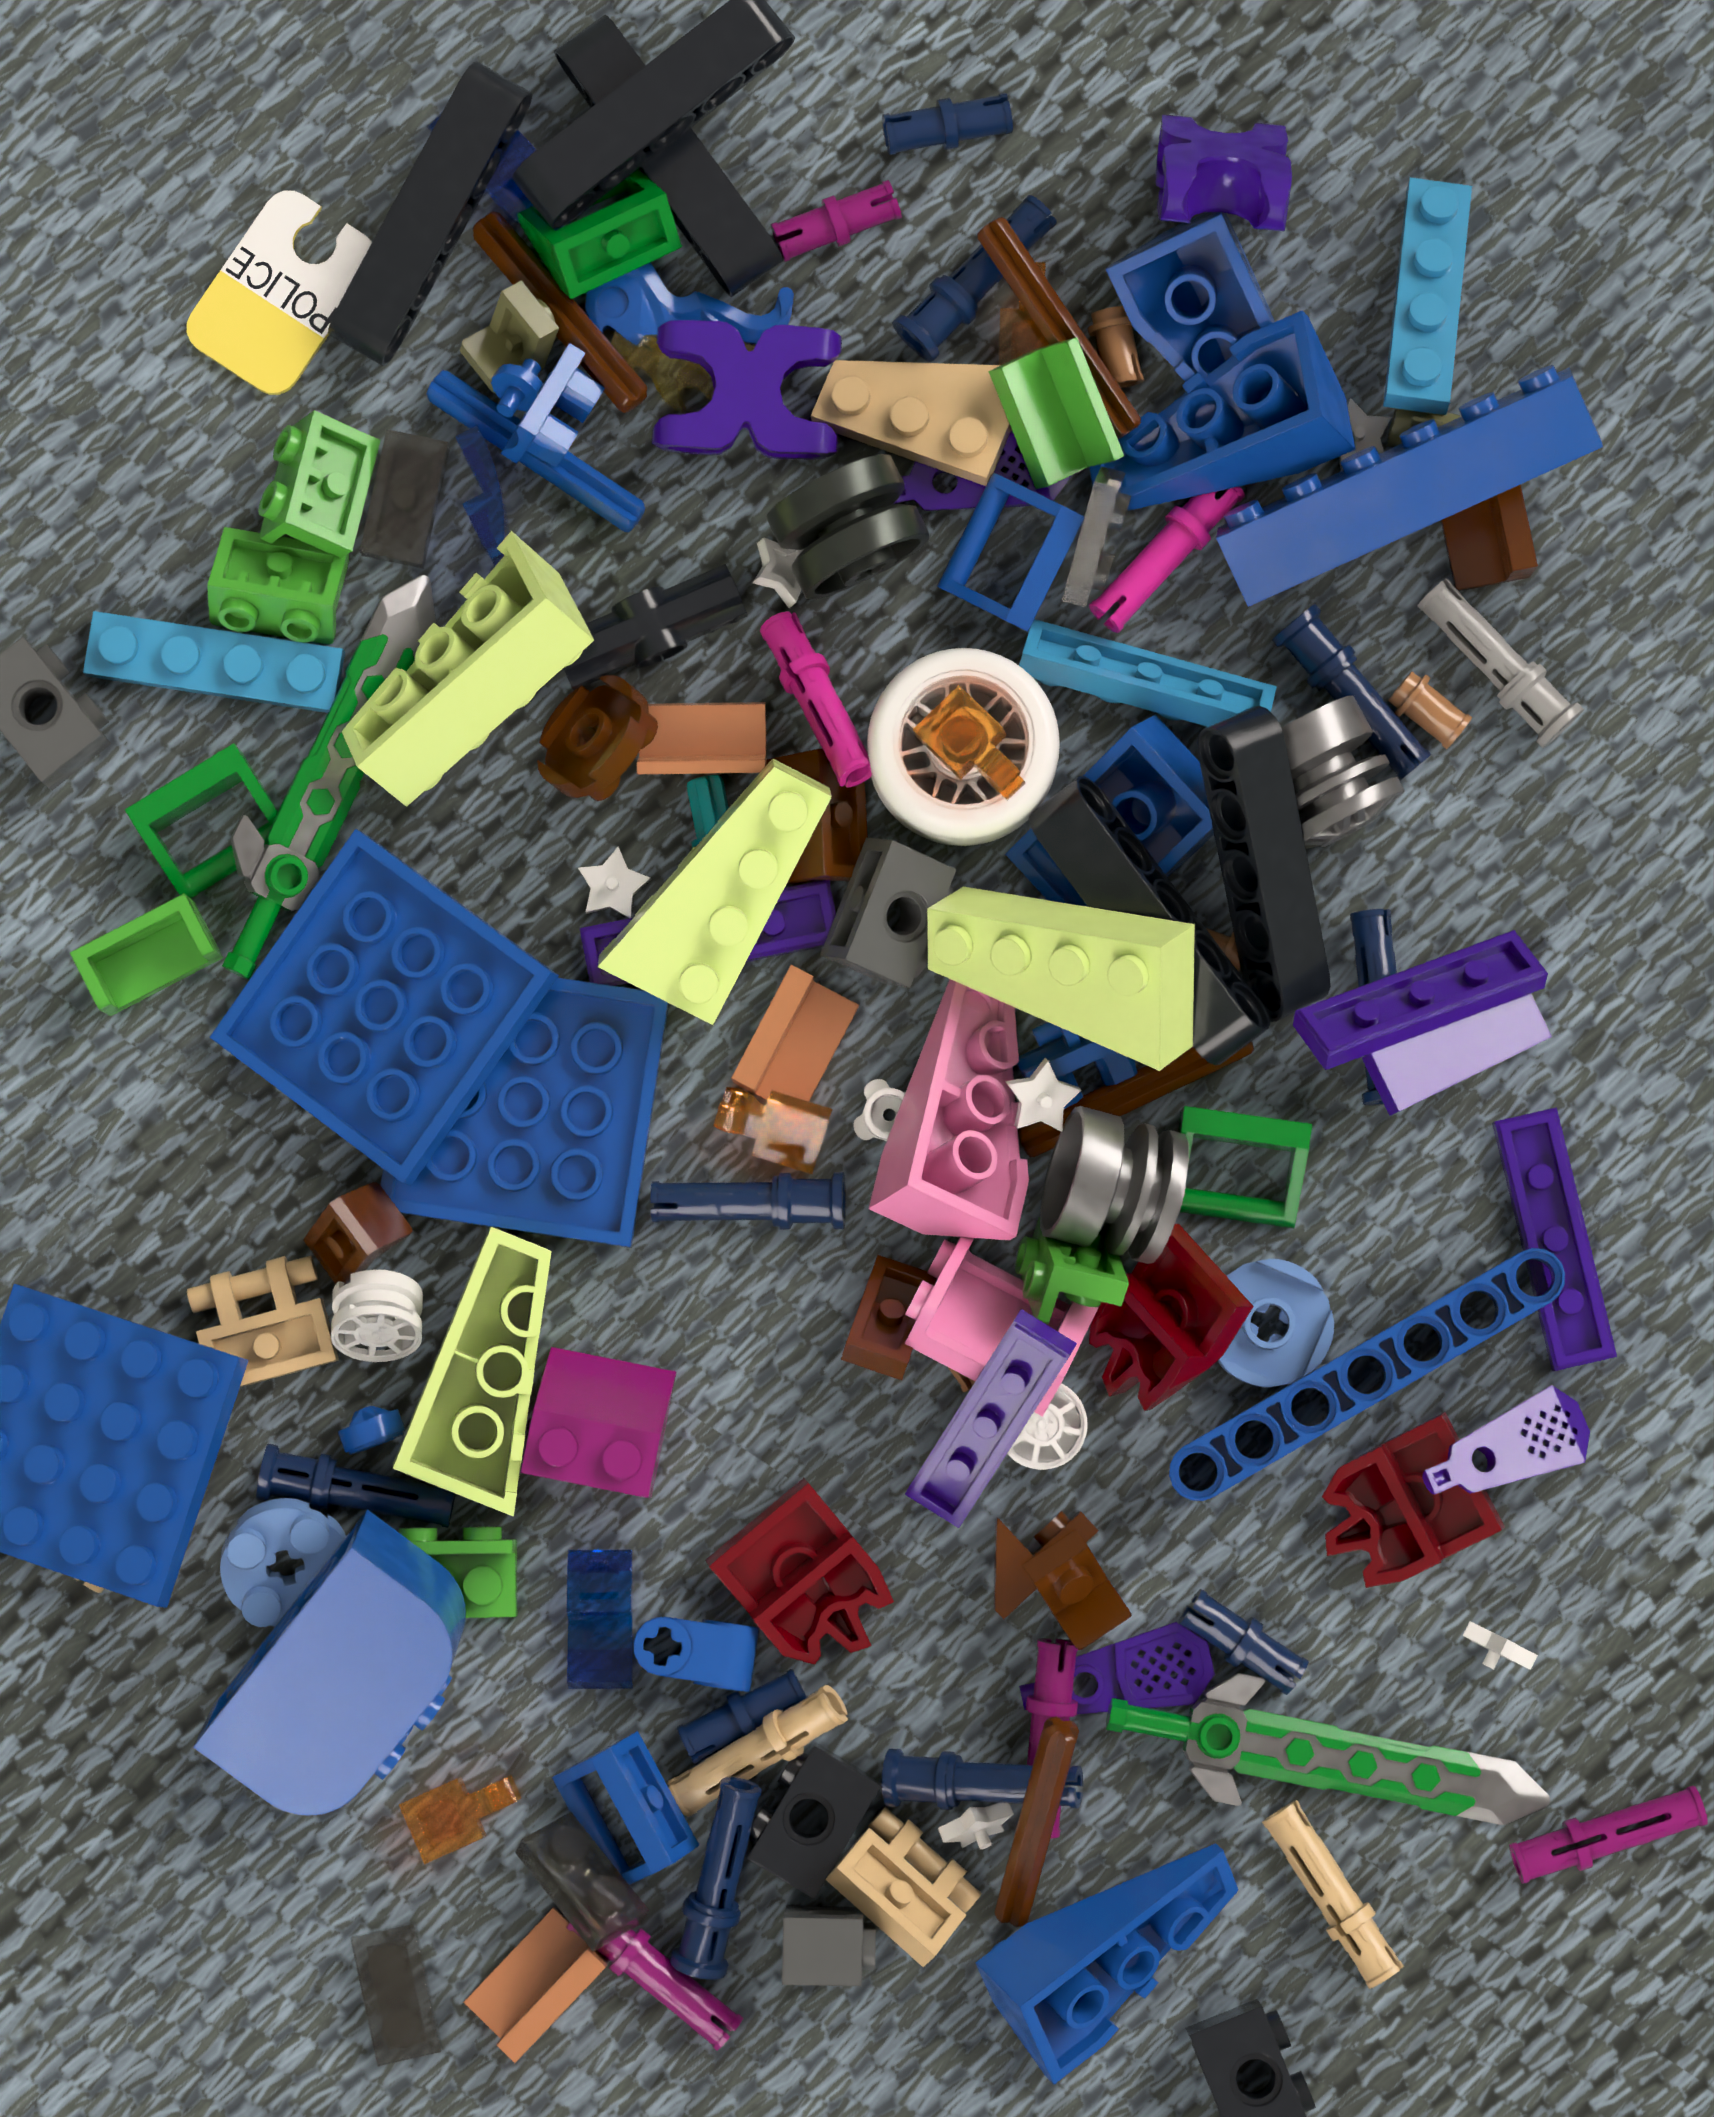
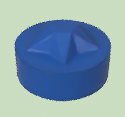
M368 1406L354 1412L349 1427L338 1431L345 1453L353 1455L403 1436V1432L406 1429L398 1409L388 1411Z

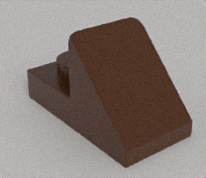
M372 1182L339 1196L330 1202L303 1241L335 1284L340 1281L345 1285L350 1283L351 1274L367 1270L374 1259L404 1240L413 1230L381 1185L377 1182Z
M877 1255L841 1360L902 1380L913 1351V1347L906 1345L905 1342L916 1320L906 1316L905 1313L922 1281L924 1280L935 1286L937 1278L929 1275L928 1271Z
M1062 1511L1055 1515L1034 1535L1035 1540L1041 1547L1033 1554L996 1517L994 1609L1003 1619L1037 1589L1022 1566L1024 1563L1076 1529L1085 1542L1099 1531L1082 1512L1078 1511L1070 1519Z
M1077 1529L1022 1565L1064 1633L1077 1650L1084 1649L1132 1616V1613L1108 1580Z

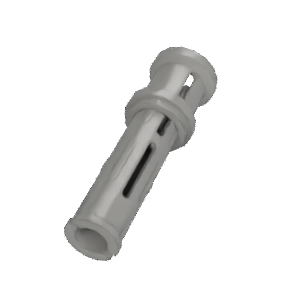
M1447 578L1436 585L1417 605L1421 611L1447 634V637L1471 662L1490 679L1500 691L1497 695L1500 699L1499 703L1505 710L1513 708L1538 734L1536 742L1542 748H1545L1584 711L1578 702L1570 704L1545 678L1547 670L1541 664L1537 665L1534 661L1528 664L1517 654L1490 623L1462 597L1461 593Z

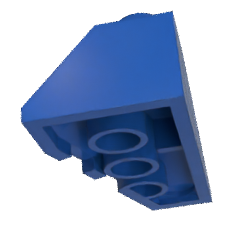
M1222 211L1205 212L1192 218L1190 223L1177 225L1106 267L1108 276L1133 328L1159 351L1185 382L1198 372L1205 378L1233 355L1229 350L1233 344L1246 334L1275 322L1227 214Z
M1302 310L1246 334L1229 348L1233 354L1229 359L1206 377H1203L1199 372L1182 384L1186 392L1159 414L1147 412L1140 417V425L1126 436L1118 439L1124 457L1116 461L1090 466L1097 512L1102 516L1299 474L1356 450L1346 396L1308 315Z
M1215 1843L1029 1922L1006 1940L996 1944L989 1953L976 1962L993 2003L1053 2085L1105 2046L1119 2029L1109 2019L1127 1998L1135 1991L1145 1999L1159 1983L1152 1977L1159 1965V1961L1171 1948L1177 1951L1188 1949L1238 1892V1887L1224 1850Z

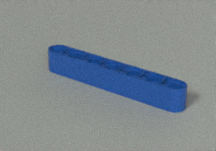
M1531 1248L1519 1252L1186 1444L1175 1453L1170 1463L1169 1477L1172 1486L1181 1496L1189 1500L1204 1501L1213 1498L1551 1303L1560 1295L1565 1285V1271L1561 1261L1553 1253L1545 1249ZM1537 1260L1549 1269L1551 1284L1543 1295L1538 1297L1529 1296L1518 1287L1516 1273L1524 1261ZM1471 1292H1481L1488 1295L1494 1303L1495 1317L1486 1328L1474 1329L1462 1320L1460 1304L1463 1298ZM1413 1325H1428L1435 1330L1439 1337V1349L1436 1355L1428 1361H1417L1411 1358L1404 1348V1336ZM1361 1356H1370L1376 1359L1384 1371V1380L1381 1386L1370 1394H1362L1354 1390L1347 1378L1351 1362ZM1306 1388L1320 1391L1328 1402V1413L1325 1419L1314 1426H1305L1299 1423L1293 1417L1291 1411V1403L1294 1396L1300 1390ZM1251 1420L1266 1424L1273 1436L1270 1450L1259 1458H1248L1242 1455L1235 1444V1434L1238 1428L1243 1423ZM1204 1453L1210 1456L1216 1464L1217 1477L1214 1483L1204 1490H1192L1181 1481L1179 1466L1182 1460L1190 1454Z

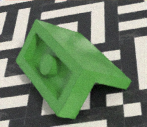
M1077 337L1037 348L988 371L1036 489L1048 487L1087 467L1116 461L1124 457Z

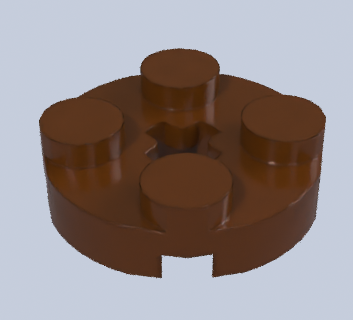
M615 675L599 677L605 685L598 686L592 691L587 690L582 685L572 691L557 706L542 731L539 743L547 749L545 764L537 760L538 771L548 783L566 796L579 798L588 795L595 801H602L611 796L619 785L620 776L634 761L640 749L649 745L657 733L658 722L649 714L646 698L623 678Z

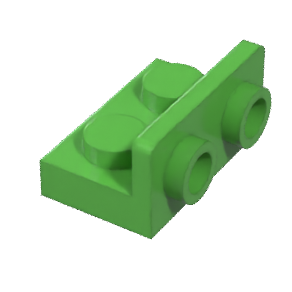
M316 410L309 413L295 425H287L280 433L273 451V459L279 462L274 481L265 489L259 504L258 513L264 517L259 539L272 544L287 534L339 558H343L352 552L381 440Z
M224 527L207 584L210 623L236 632L251 631L286 637L302 643L333 644L336 635V609L349 565V554L339 558L298 539L280 537L271 544L259 539L260 533Z
M1039 1217L1033 1237L1025 1236L1020 1243L1016 1257L1015 1272L1021 1275L1023 1280V1298L1028 1299L1035 1318L1047 1325L1049 1324L1059 1292H1063L1069 1300L1088 1307H1098L1102 1302L1122 1306L1129 1281L1119 1255L1107 1253L1104 1245V1233L1099 1232L1090 1246L1082 1247L1043 1236Z
M463 1527V1540H437V1528H398V1532L438 1561L452 1574L464 1597L466 1618L518 1616L517 1539H502V1527Z

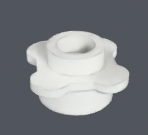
M875 1079L869 1082L864 1089L867 1101L863 1113L854 1120L856 1135L862 1140L877 1138L887 1141L895 1118L892 1121H887L884 1119L883 1113L886 1109H892L897 1116L906 1092L889 1088L887 1082L882 1079Z

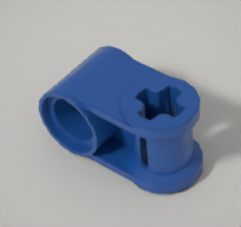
M655 1617L645 1622L637 1631L634 1639V1655L640 1666L647 1672L658 1676L691 1680L693 1684L750 1692L760 1628L706 1619L698 1622L671 1617ZM659 1627L671 1629V1639L681 1643L679 1655H669L666 1665L655 1664L653 1652L643 1649L645 1637H656Z

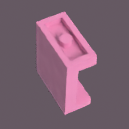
M960 1237L956 1245L945 1239L927 1272L938 1279L935 1286L923 1280L905 1313L906 1316L916 1320L905 1344L976 1381L1020 1309H1023L1032 1316L1033 1314L1028 1299L1023 1298V1280L973 1255L969 1248L974 1238ZM1059 1299L1056 1300L1048 1326L1076 1342L1077 1345L1034 1411L1042 1417L1062 1383L1099 1306L1088 1307L1073 1301L1069 1305Z

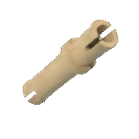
M825 1685L805 1700L784 1712L776 1709L764 1716L763 1724L756 1728V1730L721 1749L692 1769L668 1781V1788L682 1814L690 1817L718 1798L720 1792L719 1785L722 1778L735 1777L749 1780L782 1759L791 1761L803 1754L804 1746L810 1743V1741L848 1720L846 1717V1707L837 1692L832 1687Z
M1297 1800L1292 1801L1262 1821L1328 1922L1329 1926L1326 1928L1328 1935L1332 1941H1340L1357 1966L1368 1988L1371 1989L1399 1972L1404 1965L1397 1958L1392 1948L1389 1947L1373 1921L1372 1917L1376 1914L1369 1902L1363 1904L1355 1891H1353L1334 1858L1311 1826Z

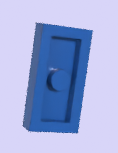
M993 472L937 587L1028 632L1085 516ZM1011 495L1055 517L1011 608H1008L965 585Z
M638 1731L552 1777L613 1892L672 1865L700 1846ZM595 1770L644 1858L643 1861L631 1867L626 1863L581 1777Z

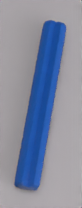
M446 370L440 371L430 383L426 392L427 398L432 404L501 450L504 449L521 421L515 415L512 417L501 415L497 411V403ZM527 451L519 460L520 463L624 532H630L644 514L646 508L642 500L569 451H567L557 467L535 457Z

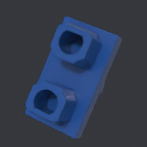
M569 343L544 383L537 377L541 371V366L533 359H525L521 366L504 364L497 369L491 381L493 391L501 399L497 404V411L505 417H512L516 410L525 411L524 416L502 450L501 455L517 464L525 451L555 467L558 466L575 440L578 431L551 415L552 408L555 405L583 423L605 389L592 377L577 368L585 352Z
M1049 1022L1031 1029L1039 1047L1019 1056V1062L1017 1063L1023 1078H1029L1044 1058H1046L1057 1080L1077 1087L1079 1086L1072 1072L1094 1062L1101 1080L1106 1086L1116 1085L1137 1074L1135 1060ZM1081 1091L1064 1107V1109L1077 1103L1081 1098H1083Z

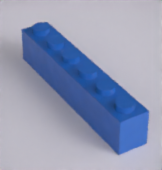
M1554 365L1536 370L1518 381L1521 390L1499 400H1497L1494 392L1479 396L1458 408L1462 417L1440 427L1437 426L1434 419L1420 423L1401 433L1399 437L1402 444L1380 454H1378L1375 446L1363 449L1342 460L1340 464L1343 471L1321 481L1317 473L1306 475L1283 487L1282 492L1285 497L1264 507H1261L1258 500H1253L1227 512L1223 516L1227 524L1218 527L1216 539L1247 606L1249 607L1602 448L1603 444L1570 367L1558 373Z

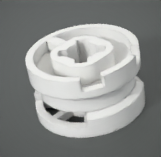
M388 1270L355 1272L351 1274L350 1283L345 1285L343 1282L338 1281L332 1293V1311L334 1316L331 1323V1340L335 1348L346 1356L368 1362L393 1361L412 1354L418 1349L422 1341V1321L420 1316L423 1309V1292L421 1287L410 1277ZM361 1343L369 1347L368 1349L355 1347V1345ZM388 1346L391 1348L388 1350H376V1347Z
M1061 1383L1043 1417L1035 1412L1032 1414L1007 1453L1010 1458L1020 1465L1038 1470L1056 1468L1071 1460L1082 1447L1087 1434V1415L1078 1396Z

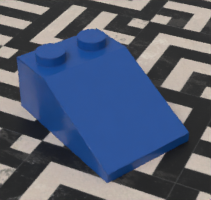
M1156 714L1132 726L1083 775L1092 780L1104 792L1167 877L1174 873L1214 835L1200 761ZM1032 828L1005 854L1047 900L1088 907L1041 845Z

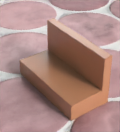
M766 702L648 704L649 714L657 720L658 729L652 742L639 751L637 774L760 773L767 765Z
M790 965L731 1077L733 1083L801 1118L857 1012L859 1004L814 982V976Z
M555 1907L545 1915L463 2002L500 2038L497 2046L514 2063L522 2057L609 1963V1960L600 1952L590 1946L576 1933L566 1928L569 1921Z

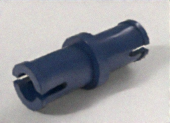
M1000 93L997 96L953 104L950 98H944L936 101V107L891 115L889 113L882 114V128L887 152L889 155H894L896 152L941 144L945 150L958 148L959 141L1002 133L1011 134L1013 132V120L1008 96L1006 93Z
M1202 1589L1191 1599L1194 1603L1193 1608L1188 1605L1186 1606L1178 1624L1189 1628L1225 1652L1224 1660L1234 1667H1237L1240 1663L1279 1688L1280 1692L1288 1695L1296 1686V1683L1293 1681L1294 1676L1278 1665L1301 1679L1309 1660L1298 1656L1262 1632L1263 1624L1253 1617H1250L1247 1621L1208 1596L1207 1592Z
M793 1669L786 1671V1674L742 1696L739 1691H736L727 1696L728 1703L685 1725L677 1726L681 1740L695 1765L700 1763L702 1759L756 1730V1728L763 1724V1717L778 1709L784 1712L805 1700L807 1696Z

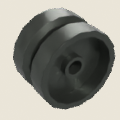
M879 454L839 467L792 492L767 513V521L781 548L804 549L793 562L792 571L806 599H818L833 595L859 584L902 562L930 540V534L917 507L894 504L902 494L905 483L891 455Z

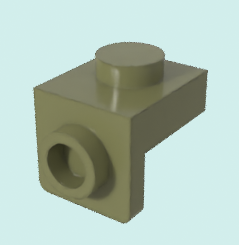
M520 281L501 291L490 325L463 339L460 352L488 388L495 393L491 385L492 377L497 369L504 364L521 366L525 359H533L541 366V370L544 369L559 327L555 323L554 316L547 304L540 299H536L525 284Z

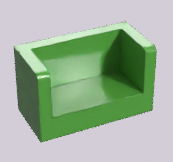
M182 894L70 952L98 1009L109 1016L136 1004L223 958L196 903L186 894Z

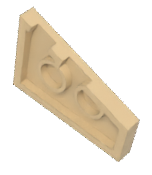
M835 360L811 414L812 422L826 423L837 434L984 486L987 485L992 473L995 471L1012 430L988 372L1001 365Z

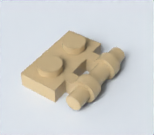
M282 1256L267 1260L266 1268L233 1277L230 1271L210 1276V1283L187 1289L192 1312L197 1313L216 1308L221 1324L196 1331L199 1344L249 1360L240 1387L339 1361L337 1350L331 1340V1327L324 1300L318 1298L299 1304L297 1302L294 1286L318 1280L312 1256L287 1261V1258ZM272 1292L277 1310L242 1319L239 1301Z
M884 1807L868 1825L870 1828L857 1839L825 1880L924 1967L940 1951L966 1917L965 1913L974 1905L982 1893L963 1877L967 1871L953 1858L946 1862L920 1838L923 1831L908 1819L903 1823L890 1810Z

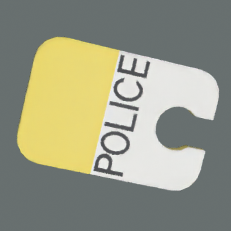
M296 191L279 192L266 203L195 306L187 321L189 340L200 352L261 392L269 395H280L289 391L329 336L328 328L336 308L372 244V241L366 235L346 223L336 238L334 253L327 261L320 264H309L302 261L294 251L295 237L303 227L312 224L322 208L305 195Z

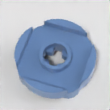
M1265 1259L1246 1263L1228 1274L1227 1277L1254 1307L1224 1355L1218 1360L1221 1367L1229 1375L1243 1383L1264 1388L1294 1383L1315 1370L1325 1358L1334 1334V1319L1332 1310H1330L1329 1300L1322 1291L1323 1288L1317 1279L1304 1268L1280 1259ZM1273 1305L1281 1309L1278 1320L1286 1324L1287 1327L1283 1336L1272 1334L1268 1341L1265 1342L1256 1337L1258 1327L1251 1323V1317L1254 1311L1265 1313L1269 1306Z
M279 1498L257 1504L248 1509L238 1519L237 1526L229 1533L228 1538L226 1537L223 1544L220 1573L224 1590L231 1602L242 1611L245 1620L251 1625L257 1627L271 1625L275 1627L346 1535L334 1518L329 1514L327 1518L321 1512L310 1509L307 1502L293 1498ZM288 1550L291 1559L302 1558L304 1565L295 1568V1574L289 1576H282L280 1572H273L269 1566L276 1563L277 1552Z

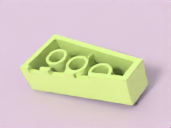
M512 531L497 547L504 557L487 577L483 579L479 574L475 573L459 592L467 600L444 627H439L433 623L418 640L420 645L415 654V662L407 671L395 668L342 730L356 766L406 807L424 791L433 788L440 781L443 774L470 750L482 745L498 725L515 710L527 705L542 686L564 667L573 664L580 657L583 650L594 641L560 574Z
M772 759L721 816L718 823L702 841L682 860L666 882L638 910L635 917L621 933L601 952L598 967L713 1025L832 797L830 787Z
M964 886L927 908L928 970L1158 1071L1193 1047L1195 924Z
M489 1227L393 1462V1469L514 1517L551 1250Z

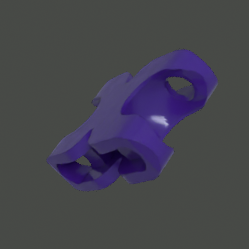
M1162 114L1155 176L1156 186L1161 188L1157 202L1159 220L1190 223L1193 215L1203 212L1222 211L1223 213L1234 214L1248 220L1254 229L1284 232L1292 181L1291 160L1285 156L1288 143L1286 127L1284 125L1254 123V127L1250 131L1222 133L1197 125L1192 117Z
M674 320L668 321L657 328V344L661 352L669 358L700 364L711 376L714 394L712 400L698 412L680 415L668 414L660 418L652 429L653 445L661 450L670 452L720 455L731 449L740 431L745 429L748 430L755 449L767 458L814 460L825 459L837 453V436L833 428L826 423L812 422L795 417L783 404L780 387L782 380L793 370L807 367H826L833 363L840 355L842 349V337L838 333L824 328L774 325L763 331L754 350L748 351L739 331L727 322Z

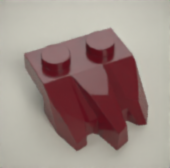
M1174 1224L1172 1233L1162 1253L1154 1263L1138 1262L1132 1273H1126L1129 1285L1122 1306L1102 1302L1090 1324L1089 1344L1095 1348L1110 1345L1113 1349L1102 1375L1109 1397L1124 1393L1140 1382L1138 1399L1144 1411L1151 1410L1217 1362L1224 1355L1254 1307L1180 1224Z
M1445 1412L1389 1439L1339 1467L1322 1495V1498L1329 1505L1346 1507L1351 1515L1325 1534L1327 1556L1357 1550L1369 1552L1372 1561L1363 1570L1366 1588L1409 1579L1441 1563L1445 1558L1502 1531L1505 1527L1486 1490L1470 1494L1456 1485L1434 1495L1426 1488L1423 1481L1424 1470L1446 1462L1449 1446L1460 1440Z
M805 1478L801 1479L705 1560L711 1570L739 1601L753 1621L783 1656L813 1665L821 1657L820 1639L827 1633L850 1653L871 1647V1643L858 1617L859 1607L867 1603L880 1609L894 1602L879 1567Z

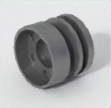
M1346 696L1330 702L1281 727L1285 738L1306 849L1318 846L1325 847L1361 829L1377 819L1378 815L1388 804L1405 792L1398 777L1390 778L1369 787L1367 780L1389 765L1386 755L1373 756L1358 762L1355 761L1351 752L1362 745L1371 736L1373 731L1354 696Z
M1083 1106L1075 1107L1064 1123L1063 1132H1060L1049 1163L1040 1209V1228L1043 1236L1082 1247L1090 1246L1104 1223V1245L1107 1253L1123 1255L1128 1249L1132 1260L1146 1264L1154 1263L1162 1253L1172 1233L1184 1198L1189 1163V1143L1185 1134L1167 1130L1163 1131L1158 1137L1155 1127L1144 1123L1136 1127L1124 1147V1124L1120 1116Z

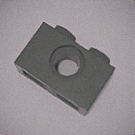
M22 636L0 654V731L38 779L50 790H54L111 744L100 730L109 723V720L86 692L75 699L61 681L70 674L69 670L47 644L36 650ZM54 696L57 700L55 716L45 724H31L28 716L31 704L39 697Z
M866 837L820 956L884 984L910 988L913 979L921 974L928 961L927 908L953 893L951 883L957 869L894 840ZM896 900L900 907V919L891 930L887 923V910L890 904Z
M786 1905L783 1917L782 1985L862 1986V1970H875L876 1925L874 1923H863V1913L857 1907Z

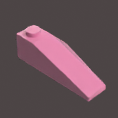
M949 979L883 1149L869 1205L870 1210L925 1235L1011 1240L1017 1236L1029 1183L1027 1159H1020L1018 1129L1014 1126L1019 1102H1015V1095L1005 1082L1014 1080L1013 1066L1019 1062L1015 1007Z

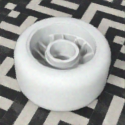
M954 648L926 655L904 668L893 678L880 695L870 719L867 738V751L873 785L888 811L912 832L937 843L955 846L978 845L1000 839L1028 821L1031 813L1041 806L1051 788L1057 769L1060 749L1059 729L1054 710L1048 697L1035 679L1022 667L1001 655L972 648ZM961 736L973 739L981 750L979 759L969 766H957L951 763L944 752L945 746L950 740Z

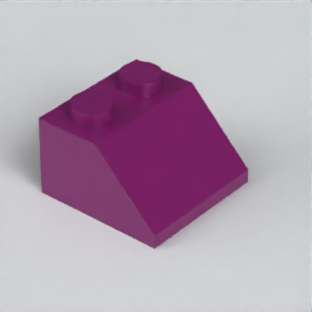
M551 1347L533 1409L521 1473L652 1498L677 1372Z

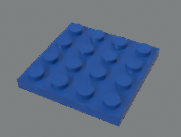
M355 829L215 1028L210 1038L401 1183L411 1186L559 975L367 834Z
M557 978L411 1186L403 1184L383 1169L381 1187L401 1214L632 1248L669 1003L644 990Z
M14 1284L0 1324V1552L153 1606L167 1608L249 1360L53 1295Z

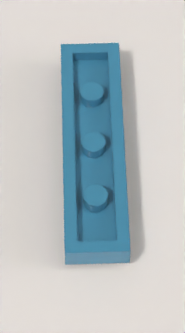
M1411 177L1409 179L1405 198L1383 407L1440 415L1447 414L1451 399L1472 186Z
M93 611L83 673L87 677L328 713L339 691L345 651L342 648Z
M1034 619L1030 627L1019 663L1020 667L1042 684L1067 687L1095 695L1109 703H1124L1156 712L1170 720H1185L1207 727L1254 706L1264 707L1271 712L1277 688L1274 685Z

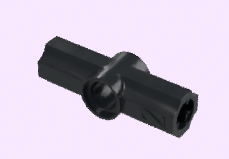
M727 565L719 566L665 590L660 586L633 594L615 604L611 609L612 613L591 622H586L594 641L583 650L580 657L573 664L564 667V671L574 691L581 685L586 686L600 680L599 677L612 675L633 665L636 668L654 665L662 661L661 654L664 660L686 649L688 646L687 642L748 617Z

